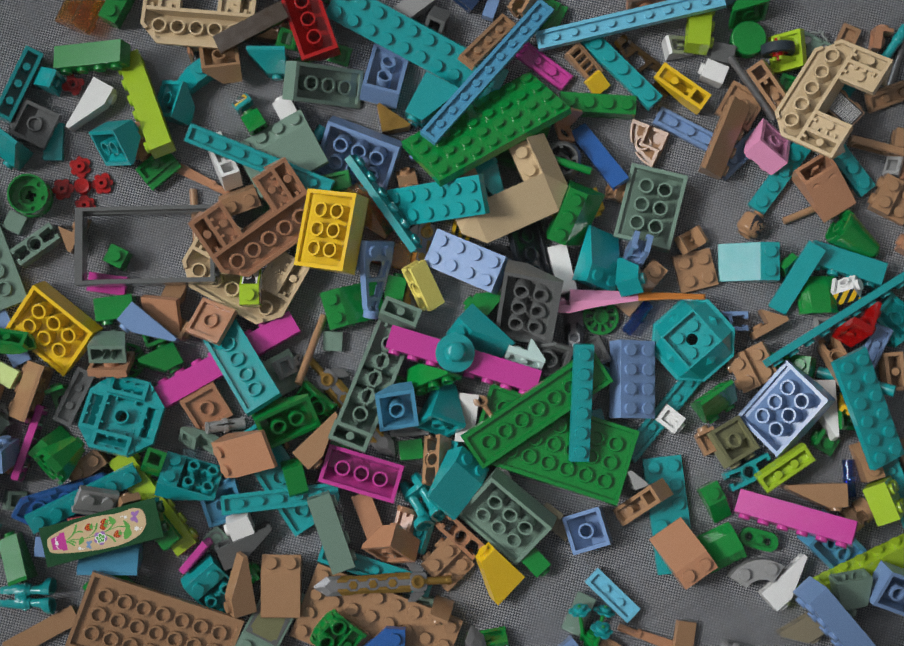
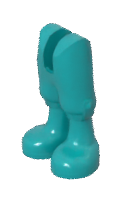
M49 577L42 584L36 586L28 582L12 586H1L0 594H15V599H1L0 607L22 609L24 611L37 607L46 614H54L57 606L54 597L30 598L29 596L34 594L53 595L57 589L56 579Z

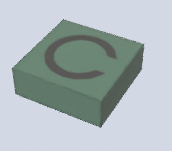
M218 525L203 540L209 537L213 541L210 547L216 552L214 544L230 537Z

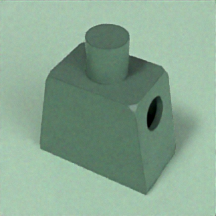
M116 329L99 331L87 345L89 363H127V345L124 331Z
M864 568L829 575L832 594L851 617L857 615V608L868 605L873 577Z

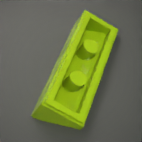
M801 442L754 474V477L766 493H769L816 460L806 444Z

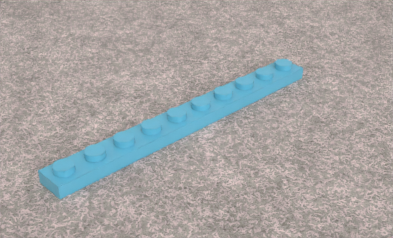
M667 0L540 30L535 33L539 52L724 9L726 8L725 0Z

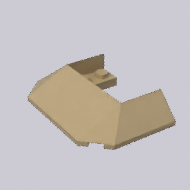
M143 0L140 24L157 44L218 49L212 36L256 13L257 0H218L217 11L182 8L183 0Z
M843 39L835 41L834 44L826 47L820 46L815 48L775 110L781 137L832 160L844 153L845 148L843 144L854 128L851 124L826 114L844 84L874 96L880 85H887L894 60Z
M544 133L527 137L526 141L508 149L523 182L493 196H487L490 213L455 218L463 235L488 244L559 211L568 184ZM473 168L457 178L478 174L476 169Z
M195 237L182 260L186 276L210 277V256L198 238ZM283 252L269 262L262 274V307H242L239 305L240 275L221 272V279H218V284L188 286L217 303L235 309L238 315L257 325L284 316L310 268L294 265L295 257L286 252Z

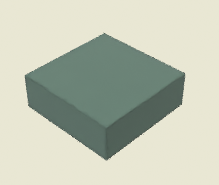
M10 210L2 227L21 236L29 218Z
M324 331L323 351L342 352L343 332Z

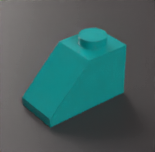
M199 58L184 70L177 81L186 82L192 95L214 78L202 72Z
M40 67V70L34 75L33 84L38 89L59 97L62 91V84L66 82V79L55 69Z
M617 258L615 283L621 297L643 293L644 284H647L645 273L641 272L639 265L623 258Z

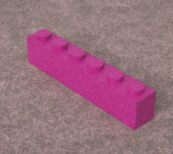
M740 489L734 510L740 519L747 521L750 518L758 520V524L769 526V524L776 525V529L788 532V529L796 531V535L802 537L811 535L816 537L815 540L823 543L832 541L835 542V546L847 549V546H853L858 528V521Z

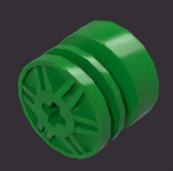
M21 174L10 182L7 189V200L11 207L26 217H41L52 208L54 202L52 189L36 175ZM31 194H34L36 196L34 197V201H31L29 199L31 198Z

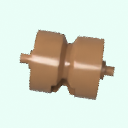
M863 497L855 500L851 508L846 507L839 513L840 517L858 521L857 532L865 527V522L870 523L874 519L869 504Z

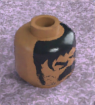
M756 210L754 212H745L737 222V232L748 240L757 238L766 225L763 220L764 216Z

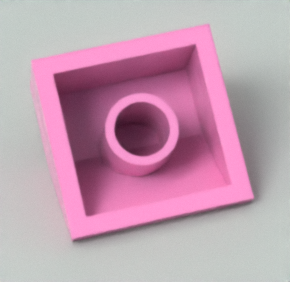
M763 118L746 140L744 154L748 159L758 164L763 171L773 175L788 163L791 141L781 137L780 131Z

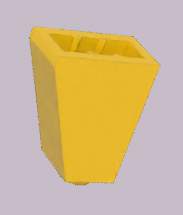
M489 542L482 546L475 556L488 594L499 606L525 576Z

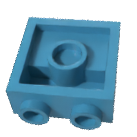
M221 477L215 499L200 500L209 528L226 523V517L230 516H222L220 496L241 493L236 478Z

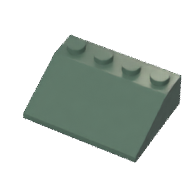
M301 109L240 142L279 159L285 157L289 163L311 172L329 163ZM243 165L251 181L254 176L260 173V171ZM252 181V183H253V185L255 186V188H256V190H257L259 196H260L261 199L263 200L264 197L262 196V194L260 193V191L258 190V188L256 187V185H255L254 182Z
M632 163L629 181L626 184L613 237L629 242L635 230L640 231V240L647 241L645 239L647 234L654 236L651 249L669 253L688 176Z
M498 467L483 482L482 486L458 516L516 565L553 528L557 519L553 513Z

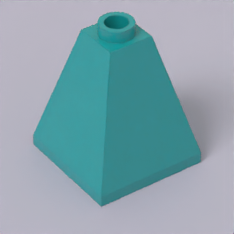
M445 385L440 387L439 390L431 391L418 414L419 426L413 427L447 437L464 429L466 422L456 385Z

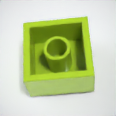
M891 475L870 482L863 489L878 527L900 520L904 515V498H900L898 483L895 479H892Z

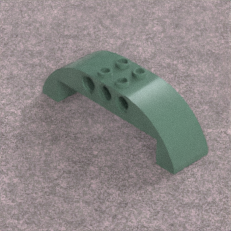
M389 296L385 297L379 312L378 321L338 418L333 423L328 439L363 453L366 452L379 423L375 393L395 384L406 356L403 354L395 356L389 354V350L385 349L392 325L415 331L422 309Z

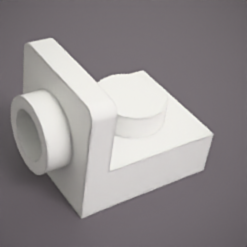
M666 404L655 420L669 430L671 434H675V432L679 433L685 426L683 422L686 418Z

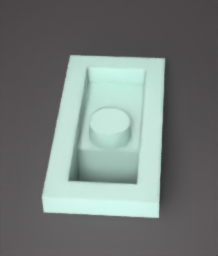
M530 339L527 350L519 346L509 345L504 357L506 360L538 370H542L546 360L533 339Z

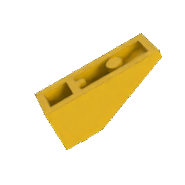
M665 62L654 76V79L667 92L696 115H698L711 96L709 92Z

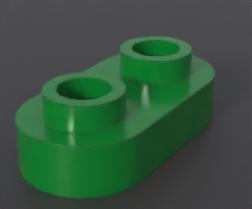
M745 527L739 533L740 542L751 548L772 552L779 544L777 536L771 532ZM747 533H750L752 536L750 540L745 538ZM766 538L770 539L769 545H765L764 540Z

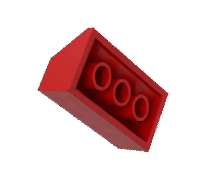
M281 0L290 18L288 22L302 61H324L341 55L322 0Z

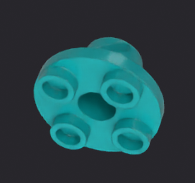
M452 333L444 336L438 342L435 356L438 364L445 371L458 373L466 370L472 364L475 349L470 339L466 336Z

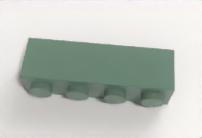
M327 490L307 497V503L332 574L354 568V561L357 560L354 549L350 550L348 543L351 540L348 531H343L341 525L344 524L342 514L336 511L335 506L338 505L335 494L331 495L330 491Z

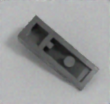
M268 521L255 526V533L236 541H232L230 537L214 544L224 571L232 570L237 552L241 551L247 557L250 556L271 532L272 528Z

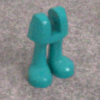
M415 472L410 476L414 486H411L405 480L400 483V488L404 501L410 502L417 514V518L413 523L415 530L420 532L435 525L434 521H441L446 514L426 498L431 486L422 484V475ZM420 497H422L424 502L426 503L429 509V515L423 507L422 503L420 502Z

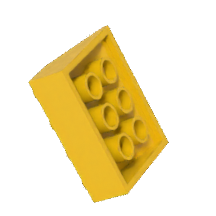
M308 188L294 265L355 275L369 198L357 193Z
M42 281L31 287L5 329L29 332L33 335L37 349L32 351L62 376H66L85 354L91 339L97 332L102 331L103 327L50 284Z

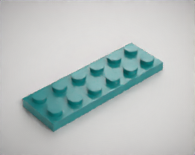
M483 174L456 178L441 187L437 182H430L387 190L388 199L398 207V213L408 221L409 225L490 213Z
M236 318L220 346L203 340L248 417L282 396Z
M860 347L832 361V368L869 469L875 471L904 455L902 444L867 348Z
M254 424L245 431H256L258 428ZM281 444L271 449L278 466L254 473L264 490L287 488L280 462L289 460L291 457ZM308 505L277 509L295 537L315 524Z
M681 455L642 459L644 480L651 485L663 478L673 493L672 496L648 510L652 536L679 517L683 519L691 530ZM653 546L657 575L672 574Z

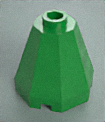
M70 436L42 448L33 457L35 459L39 457L38 465L52 480L59 479L57 483L61 485L70 477L85 451L83 447L85 444L79 437L74 438Z

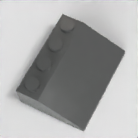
M508 260L504 272L496 326L512 340L529 343L530 339H533L536 345L552 343L564 281L528 263Z

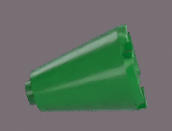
M850 210L842 212L838 216L840 218L837 223L833 221L825 235L826 241L839 248L875 258L880 252V244Z

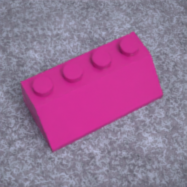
M329 444L318 482L393 504L403 475L404 466Z

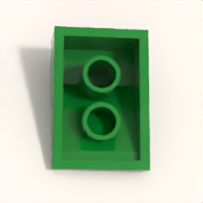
M377 282L369 283L370 296L374 295ZM361 283L320 293L331 332L376 320L363 317ZM381 297V300H380V303H379V307H378V308H379V312H380V309H381V307H382V305H383L382 297Z
M733 380L720 382L690 404L703 423L709 421L711 424L720 418L719 413L722 411L728 412L735 407L733 403L738 401Z
M308 394L276 399L252 414L258 430H264L271 449L321 426Z

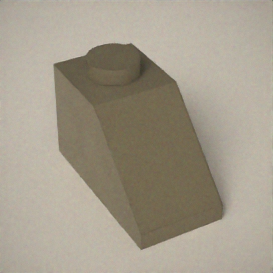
M808 611L775 630L782 637L808 644L810 642L811 644L818 642L822 639L821 636L824 635L818 628L820 625L807 615Z

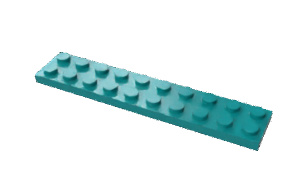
M331 0L326 10L328 18L457 87H460L476 70V68L473 71L458 60L459 55L467 47L379 0ZM504 68L478 98L494 90H499L510 70Z

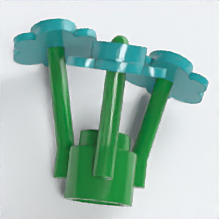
M579 603L568 610V613L572 614L573 617H579L580 640L584 641V646H599L601 638L607 640L613 634L610 624L604 622L605 617L612 618V616H615V613L612 612L609 606L600 605L593 607V610L601 615L600 620L592 624L586 633L583 617H586L591 612V608L587 604Z

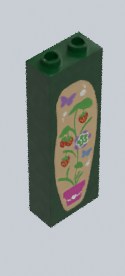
M154 497L39 528L47 568L168 536L170 529L168 521L164 520L163 512H165L163 501L159 497Z

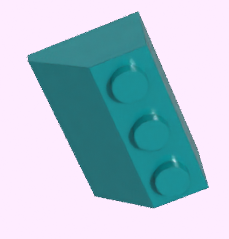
M132 119L105 122L88 132L106 166L132 165L135 163L141 136L137 124Z

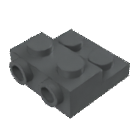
M25 99L17 108L18 114L15 120L13 119L9 124V133L16 138L45 150L62 116Z

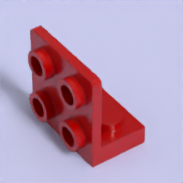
M878 301L861 312L857 317L854 316L833 330L831 337L849 347L861 343L868 336L871 337L876 331L875 324L881 315L882 303Z

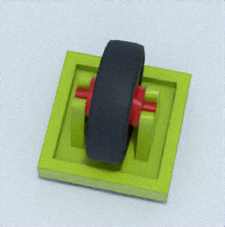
M798 28L768 37V42L761 45V56L770 59V67L776 75L803 68L807 61L804 29Z

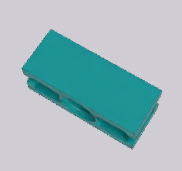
M762 453L732 470L729 469L721 473L724 480L730 478L729 475L737 472L741 478V481L733 485L731 483L727 486L729 491H735L756 481L754 474L759 471L756 463L763 459L771 460L769 454ZM748 466L753 471L752 476L749 478L744 474L745 468Z

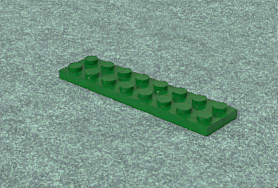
M595 352L592 395L613 382ZM573 360L461 435L482 469L571 410Z

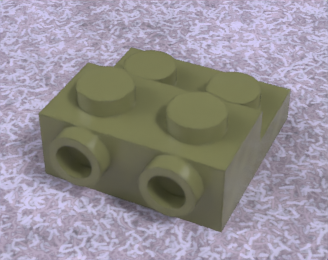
M739 415L707 434L717 450L714 454L724 469L728 467L731 470L741 464V459L744 458L746 461L756 455L754 451L760 448Z

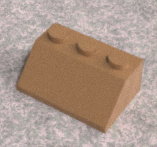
M29 360L27 364L23 365L21 381L16 384L14 400H11L8 406V416L25 423L31 422L36 405L42 406L46 395L44 390L48 389L55 370L54 368Z

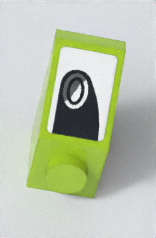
M262 268L250 277L241 276L239 283L240 306L262 307Z

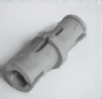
M244 417L222 418L219 421L205 422L206 434L215 432L228 433L230 430L246 428Z

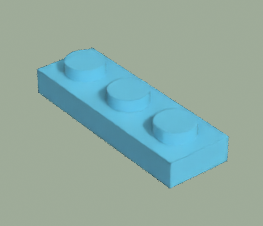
M596 568L584 581L626 623L640 610L599 568Z

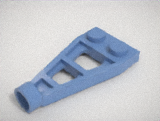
M361 240L359 266L364 318L378 319V307L393 259L394 241ZM371 261L381 262V267L376 277H371L369 265ZM377 282L374 295L370 296L369 283Z

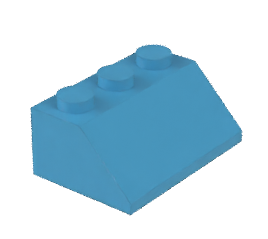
M143 543L80 559L77 563V575H91L93 570L108 575H137L143 560Z

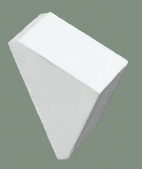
M666 35L661 45L665 61L694 55L692 53H684L685 36Z

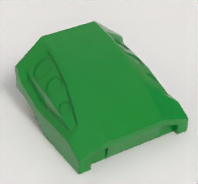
M812 276L808 278L796 297L799 315L839 313L837 301L831 293L833 276Z
M303 381L302 387L295 396L309 395L322 425L337 411L338 404L333 403L309 381Z
M725 522L696 536L718 566L710 574L747 557L744 547L729 522Z
M336 609L327 612L314 627L310 641L315 646H357L363 638L367 637V634L338 613Z

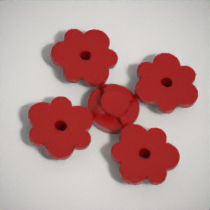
M78 156L76 160L70 162L69 166L72 168L71 173L77 175L79 179L75 181L74 185L70 184L68 179L63 181L58 179L54 182L55 187H53L52 192L56 194L58 200H63L64 198H70L71 193L75 189L78 194L82 195L80 200L75 201L76 207H84V204H86L85 207H96L94 205L95 200L85 194L90 191L91 186L93 189H96L98 194L103 192L108 194L111 192V186L114 182L110 179L108 173H102L101 175H95V180L90 183L84 177L86 173L91 171L89 167L91 162L87 158L83 159Z

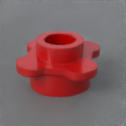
M73 74L67 76L66 82L62 84V89L76 96L82 90L84 80L76 78Z

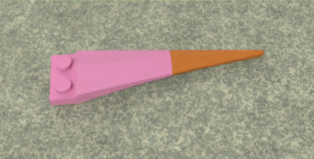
M570 289L568 300H565V297L560 298L558 313H572L589 308L634 301L663 299L705 300L706 294L643 292L621 297L619 291Z

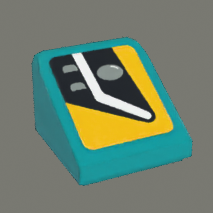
M244 93L231 105L241 115L254 102L248 94Z

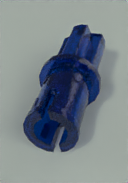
M643 301L636 312L631 314L632 317L622 328V331L626 335L631 336L638 326L644 323V319L654 307L649 302Z
M855 459L842 460L843 477L841 479H843V483H847L848 498L856 497L855 479L857 477H855Z

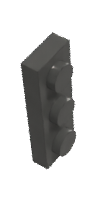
M77 367L52 418L53 420L68 427L72 426L95 377L88 376L87 370Z

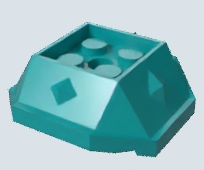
M681 299L653 324L652 341H655V356L676 380L705 382L734 357L735 328L709 299ZM691 334H695L698 338L695 345H690L687 341Z
M128 376L123 378L106 377L105 380L90 388L78 427L90 449L129 458L148 449V447L154 446L166 408L151 382ZM124 414L127 415V418H126L125 421H123V422H119V421H118V419H119V417H120L121 415H124Z

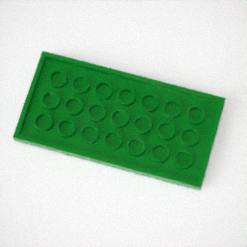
M527 72L506 83L499 90H494L476 100L435 146L421 136L420 131L401 141L402 147L441 187L524 141L527 137L533 136L567 117L572 112L571 107L532 73Z
M492 384L487 395V405L491 412L495 413L522 394L513 390H505L498 385ZM482 410L478 423L489 417L485 410ZM570 410L490 464L506 471L617 506L640 431L591 416L589 462H570L568 460Z

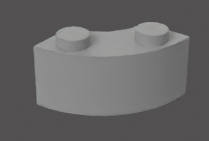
M751 558L736 564L729 570L726 576L747 588L757 580H768L774 583L784 566L764 558Z

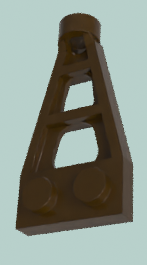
M626 34L620 36L613 43L620 55L631 66L633 65L630 57L633 54H638L645 61L644 65L636 69L640 74L646 68H651L657 73L662 66L661 63L635 45ZM655 81L652 84V86L663 96L662 99L657 103L659 104L666 97H668L670 93L667 92L657 81Z

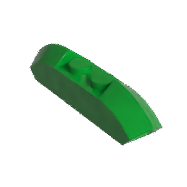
M0 328V353L21 354L37 349L35 338L29 332Z

